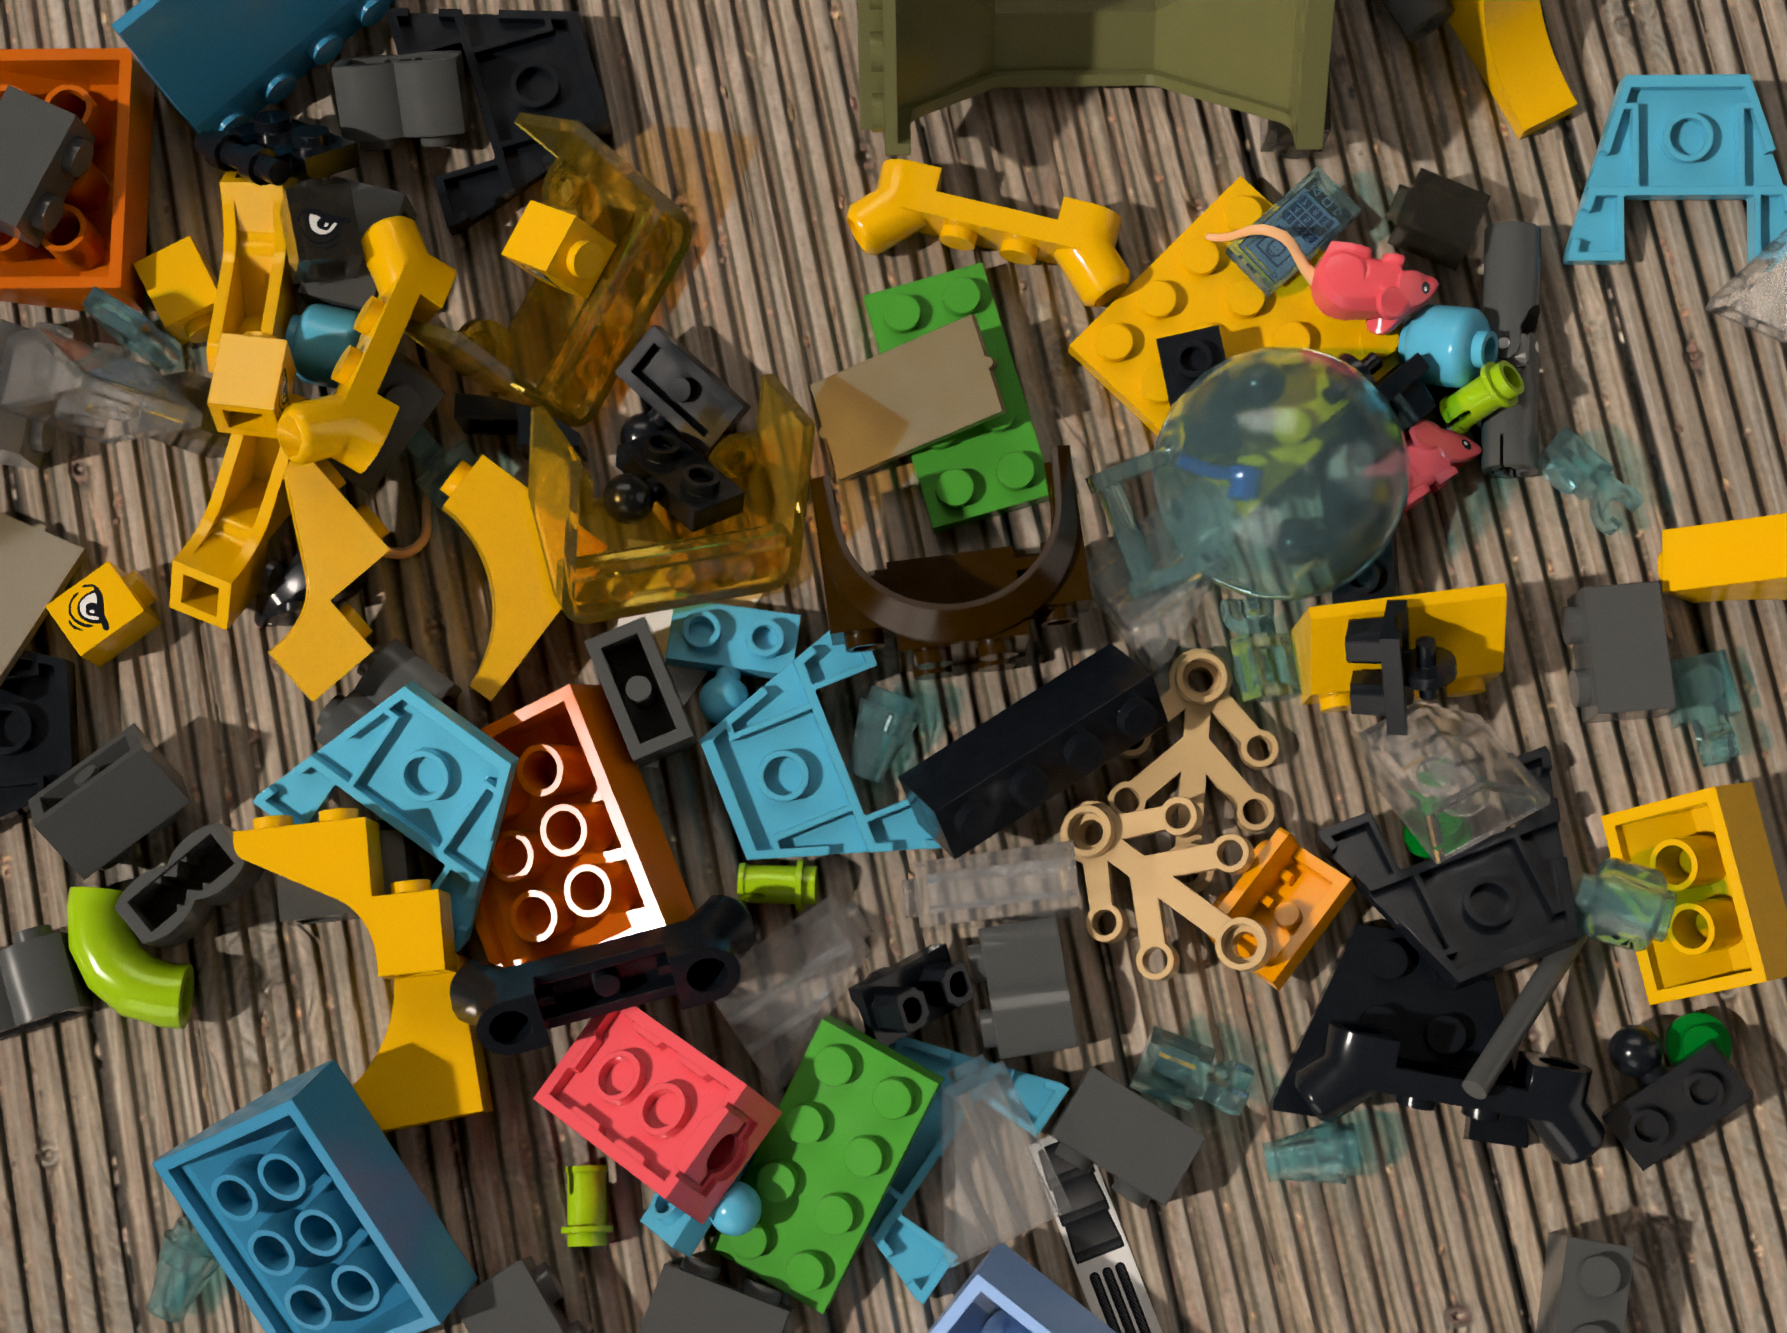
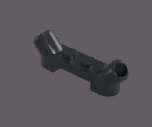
M719 894L712 895L687 920L508 968L474 958L467 961L456 972L451 981L450 999L452 1010L460 1021L476 1026L477 1038L483 1047L493 1053L514 1055L552 1045L551 1028L670 996H679L682 1010L711 1003L728 996L736 988L741 978L739 960L756 942L754 922L742 902Z
M1332 1020L1329 1023L1325 1053L1296 1072V1088L1317 1118L1323 1122L1333 1123L1377 1092L1396 1095L1397 1103L1418 1110L1433 1111L1436 1109V1103L1439 1102L1462 1106L1461 1113L1463 1115L1481 1121L1500 1122L1502 1114L1524 1117L1553 1160L1561 1164L1572 1165L1584 1161L1599 1150L1605 1135L1603 1125L1586 1102L1593 1072L1592 1069L1586 1065L1564 1058L1519 1050L1514 1076L1501 1074L1487 1097L1480 1100L1467 1094L1462 1087V1082L1471 1068L1399 1056L1401 1041L1389 1027L1347 1020Z

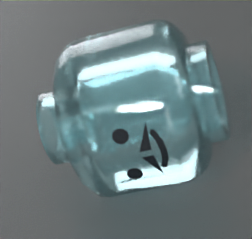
M1609 857L1600 863L1595 875L1582 872L1575 892L1574 904L1576 911L1584 913L1582 927L1587 937L1633 952H1641L1653 940L1661 943L1664 941L1673 916L1677 892L1667 889V879L1662 871L1620 858Z

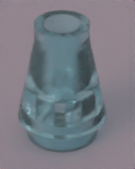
M872 684L867 699L860 697L851 759L847 766V771L882 784L887 770L920 721V719L915 718L920 702Z
M1337 1121L1333 1123L1324 1122L1282 1139L1263 1143L1269 1182L1286 1180L1348 1184V1177L1363 1175L1353 1122L1338 1125Z
M179 1217L173 1229L164 1231L152 1294L146 1305V1309L151 1314L169 1322L179 1323L184 1320L188 1309L220 1266L188 1217Z

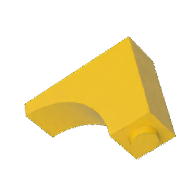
M1449 0L1455 11L1448 21L1519 140L1574 111L1578 103L1570 91L1553 53L1542 15L1540 0Z
M482 454L474 466L462 460L440 490L449 496L441 510L455 521L472 542L482 560L489 581L492 598V627L489 643L477 673L467 687L487 702H491L607 547Z
M1787 513L1662 530V551L1657 559V571L1662 582V593L1692 603L1729 600H1787Z
M456 954L457 971L469 961L467 957ZM456 973L394 980V1001L385 1038L370 1066L353 1085L356 1093L383 1133L494 1111L484 1049L477 1038L476 1026L460 1021L452 1010L450 985Z

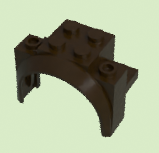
M1070 445L1051 446L1052 462L1044 463L1051 514V531L1047 542L1040 543L1041 553L1026 554L1025 551L1014 552V546L899 560L886 562L887 569L874 570V575L866 573L852 556L845 543L838 518L835 490H832L830 476L810 479L832 646L845 644L847 652H868L885 647L884 639L896 638L900 673L914 672L915 680H933L952 675V666L977 663L979 672L1000 671L1016 666L1015 658L1025 657L1030 638L1029 620L1039 618L1040 626L1042 627L1064 626L1079 621L1078 613L1088 612L1092 595Z

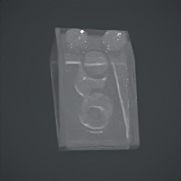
M37 322L34 328L8 334L0 369V410L105 444L201 427L203 413L154 367L130 359L131 351L124 347L103 342L93 343L92 346L74 340V332L71 329L47 322Z

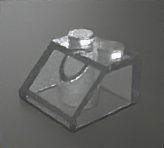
M1415 703L1407 707L1409 727L1407 735H1387L1386 719L1359 733L1371 782L1437 865L1551 804L1550 795L1480 714Z

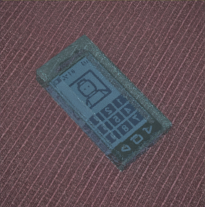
M1317 166L1252 225L1266 224L1287 231L1296 240L1309 261L1359 216L1362 209ZM1250 235L1234 240L1227 246L1225 252L1267 297L1272 295L1299 270L1288 248L1281 241L1265 235Z
M94 286L82 303L85 307L84 310L121 346L162 371L172 372L183 356L149 318L98 287Z

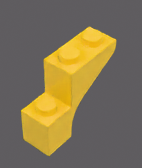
M238 170L226 172L219 181L224 238L222 264L206 348L209 373L214 371L221 333L243 335L248 331H262L272 334L278 339L285 340L290 319L293 315H298L291 253L303 234L301 227L303 228L302 216L299 222L297 221L301 212L297 178L290 177L284 184L279 186L274 184L260 186L243 179L239 175Z
M292 393L290 405L310 399ZM231 434L207 509L189 541L172 560L170 608L227 631L260 592L259 584L266 566L268 540L291 514L283 478L284 470L290 459L283 453L278 439Z
M327 459L305 465H299L290 460L284 470L283 478L305 575L306 595L301 613L291 630L267 652L312 702L374 651L365 641V638L373 632L368 624L348 603L338 610L331 600L390 551V548L382 540L389 533L386 526L366 504L363 503L355 510L339 491L346 484V481Z
M358 808L322 810L318 812L319 822L295 825L291 815L258 817L253 819V829L232 832L234 850L241 859L337 899L352 908L362 919L372 938L376 953L378 977L395 980L457 972L451 894L440 889L431 890V880L416 879L391 883V894L385 895L379 823L367 817H359Z

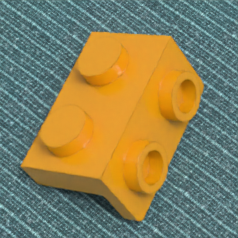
M1282 827L1276 830L1270 840L1266 839L1255 847V857L1252 866L1244 872L1231 891L1223 892L1213 903L1214 906L1232 919L1236 917L1250 918L1260 922L1268 929L1273 940L1272 955L1262 968L1252 973L1278 991L1281 990L1357 889L1349 877L1300 847L1294 836ZM1251 933L1243 935L1237 944L1238 952L1243 958H1249L1254 955L1258 947L1257 939ZM1208 935V937L1215 944V939Z

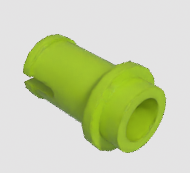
M1504 360L1497 364L1488 362L1481 367L1480 376L1450 396L1440 400V413L1447 424L1459 416L1460 420L1454 423L1451 429L1459 434H1464L1473 425L1500 407L1512 408L1518 403V396L1524 392V382L1518 371L1509 362Z
M798 859L796 866L756 865L740 862L737 877L738 900L743 904H795L796 911H803L805 905L817 904L818 866H806L805 859Z
M608 1165L565 1167V1173L567 1174V1227H561V1234H567V1247L607 1246V1233L613 1232V1225H607L606 1172H608Z

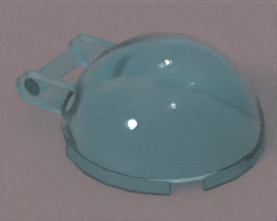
M1263 347L1233 355L1203 372L1172 404L1157 436L1155 450L1087 477L1085 480L1091 494L1099 493L1133 581L1128 583L1127 587L1132 600L1202 573L1214 584L1248 597L1247 599L1295 602L1327 594L1357 578L1383 553L1389 545L1390 539L1399 525L1405 505H1407L1410 457L1402 426L1386 397L1351 364L1331 354L1311 348ZM1153 472V487L1161 520L1176 547L1187 559L1159 571L1155 567L1123 486V483Z

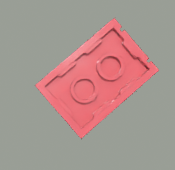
M636 1006L592 1017L533 1097L536 1102L657 1194L701 1224H704L783 1113L746 1083Z

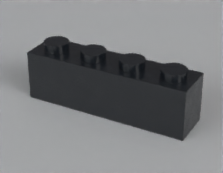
M1109 643L901 774L898 778L918 824L956 860L1169 722L1152 674L1112 643Z

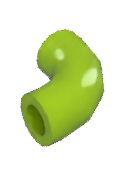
M70 887L67 901L69 951L88 989L121 1016L162 1028L184 1029L189 1021L194 998V969L192 965L171 963L154 958L141 947L133 930L115 909L116 903L123 891L98 887Z

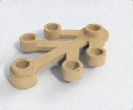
M1197 648L1188 650L1173 662L1168 673L1169 690L1160 697L1168 722L1184 711L1183 737L1131 781H1123L1116 784L1109 792L1106 804L1111 806L1117 814L1125 813L1116 807L1115 795L1120 791L1128 790L1133 792L1138 799V807L1135 811L1144 810L1146 801L1180 773L1178 796L1195 802L1200 807L1204 817L1207 776L1234 808V820L1238 827L1248 833L1261 832L1274 819V805L1266 795L1257 793L1250 787L1209 739L1211 714L1239 742V758L1250 769L1262 770L1270 766L1279 753L1278 741L1269 731L1259 729L1229 694L1232 685V674L1227 662L1219 654L1208 649ZM1194 671L1204 672L1210 678V689L1205 692L1194 691L1188 684V675ZM1151 735L1143 739L1141 747L1132 750L1127 749L1119 754V756L1126 759L1140 757L1148 749ZM1252 739L1265 741L1269 746V757L1261 761L1250 757L1247 751L1248 742ZM1253 801L1263 806L1265 819L1262 823L1252 824L1245 819L1243 807L1247 802ZM1187 806L1177 808L1176 829L1185 827L1190 821L1191 813ZM1203 822L1199 831L1193 836L1187 838L1175 836V847L1169 851L1202 845ZM1214 870L1197 873L1194 881L1183 883L1196 893H1200L1212 881Z
M1177 796L1168 799L1159 807L1117 814L1111 806L1099 801L1081 802L1072 807L1063 818L1060 828V839L1065 852L1072 859L1083 864L1090 909L1086 916L1085 924L1087 932L1093 939L1108 944L1117 943L1126 936L1129 929L1127 914L1122 908L1114 904L1111 863L1130 877L1140 949L1136 956V965L1139 972L1145 978L1160 982L1167 981L1176 975L1180 967V957L1177 950L1167 943L1161 900L1215 939L1217 956L1227 967L1241 972H1253L1262 968L1269 961L1273 951V940L1270 932L1263 924L1246 917L1232 919L1176 878L1213 870H1221L1232 875L1246 872L1252 866L1255 857L1254 848L1247 839L1237 834L1227 833L1218 837L1214 843L1144 855L1125 840L1167 831L1180 838L1191 837L1199 831L1203 822V814L1200 807L1185 797ZM1187 806L1191 813L1190 821L1185 827L1176 829L1172 824V814L1178 807ZM1099 822L1103 828V836L1097 844L1089 845L1085 839L1086 829L1092 823ZM1238 842L1243 850L1242 858L1237 864L1227 866L1223 860V851L1230 843ZM1111 911L1116 918V927L1112 933L1103 935L1099 930L1098 922L1104 913ZM1251 933L1256 937L1258 947L1254 955L1249 958H1243L1238 952L1237 944L1243 935ZM1162 949L1168 958L1167 965L1162 972L1154 973L1149 967V957L1155 950Z

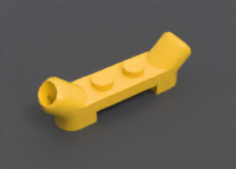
M888 159L882 163L876 190L850 204L846 220L855 240L866 254L878 256L919 232L939 237V241L942 244L957 250L970 251L974 250L975 246L1000 251L999 255L1002 258L1016 264L1032 265L1038 260L1059 265L1084 306L1101 307L1122 294L1129 285L1130 270L1115 249L1122 224L1121 216L1107 207L1063 197L1057 220L941 192V167L905 159Z
M400 215L384 218L374 223L366 230L360 241L359 248L379 295L377 298L372 295L362 307L353 326L354 330L361 333L355 347L349 345L345 349L333 369L331 379L339 383L335 394L293 403L285 408L277 423L276 434L281 449L286 457L296 464L305 465L333 458L360 474L366 471L383 446L400 406L378 395L377 392L404 330L407 328L417 334L441 310L452 287L456 270L430 255L415 221Z

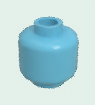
M314 303L306 307L302 315L295 314L292 316L287 327L285 340H288L296 368V375L302 382L337 389L339 383L331 379V374L345 349L349 345L355 347L361 333L353 329L355 320L360 313L359 310L324 303Z
M1433 304L1424 306L1415 313L1413 319L1410 318L1405 322L1401 329L1398 343L1401 364L1405 363L1414 354L1419 353L1430 368L1419 376L1425 385L1462 388L1480 376V369L1488 362H1496L1499 350L1497 334L1491 331L1488 319L1479 309Z

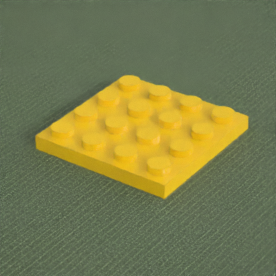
M1240 176L1069 345L1068 353L1176 454L1179 452V446L1156 339L1219 325L1229 376L1239 374L1243 365L1255 357L1268 356L1278 360L1285 367L1289 378L1288 389L1284 397L1276 404L1268 407L1254 406L1245 399L1236 400L1235 404L1245 452L1209 460L1226 465L1237 463L1253 464L1261 470L1262 498L1260 500H1254L1250 503L1228 502L1249 521L1323 446L1314 433L1353 401L1346 397L1338 405H1333L1325 397L1324 391L1335 382L1329 368L1331 361L1340 353H1348L1360 361L1370 352H1373L1383 363L1382 368L1372 375L1376 382L1395 365L1401 364L1398 343L1401 329L1404 325L1400 323L1392 332L1386 335H1376L1368 330L1366 319L1344 321L1329 317L1315 305L1310 285L1302 276L1298 267L1293 269L1276 286H1272L1237 250V247L1250 236L1227 242L1206 240L1205 236L1207 233H1227L1249 225L1264 224L1279 211ZM1318 247L1307 257L1309 263L1315 267L1325 252ZM1240 257V258L1242 259V261H1241V262H1238V261H1237V258ZM1247 265L1256 274V276H1253L1245 268V266ZM1198 474L1225 499V480H1214Z

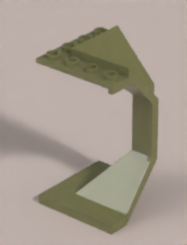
M857 0L860 130L885 132V156L911 155L910 126L915 119L989 90L1024 87L1154 86L1282 123L1291 130L1296 150L1322 149L1335 0Z

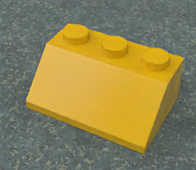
M1505 583L1308 607L1290 631L1301 705L1319 703L1322 713L1351 710L1350 683L1353 671H1382L1381 664L1348 663L1346 661L1345 636L1349 620L1384 618L1387 600H1407L1411 649L1416 648L1415 641L1419 637H1433L1437 647L1449 650L1456 657L1457 676L1452 683L1443 687L1446 688L1447 697L1475 695L1485 692V683L1492 681L1503 672L1507 607ZM1414 690L1413 702L1421 700L1419 690Z
M1752 782L1713 786L1600 816L1649 1005L1787 977V909Z

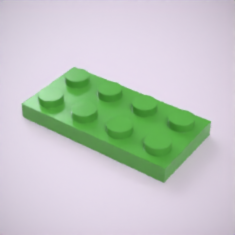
M977 263L864 295L865 310L879 354L972 314L977 318L988 355L997 361V367L993 371L1007 413L909 454L933 534L1049 501L1044 471L1045 462L983 263Z
M830 1014L822 1018L778 1107L783 1113L761 1142L742 1180L743 1183L750 1185L760 1197L762 1204L760 1220L750 1232L744 1235L729 1236L717 1231L709 1248L814 1310L824 1314L830 1308L945 1078Z

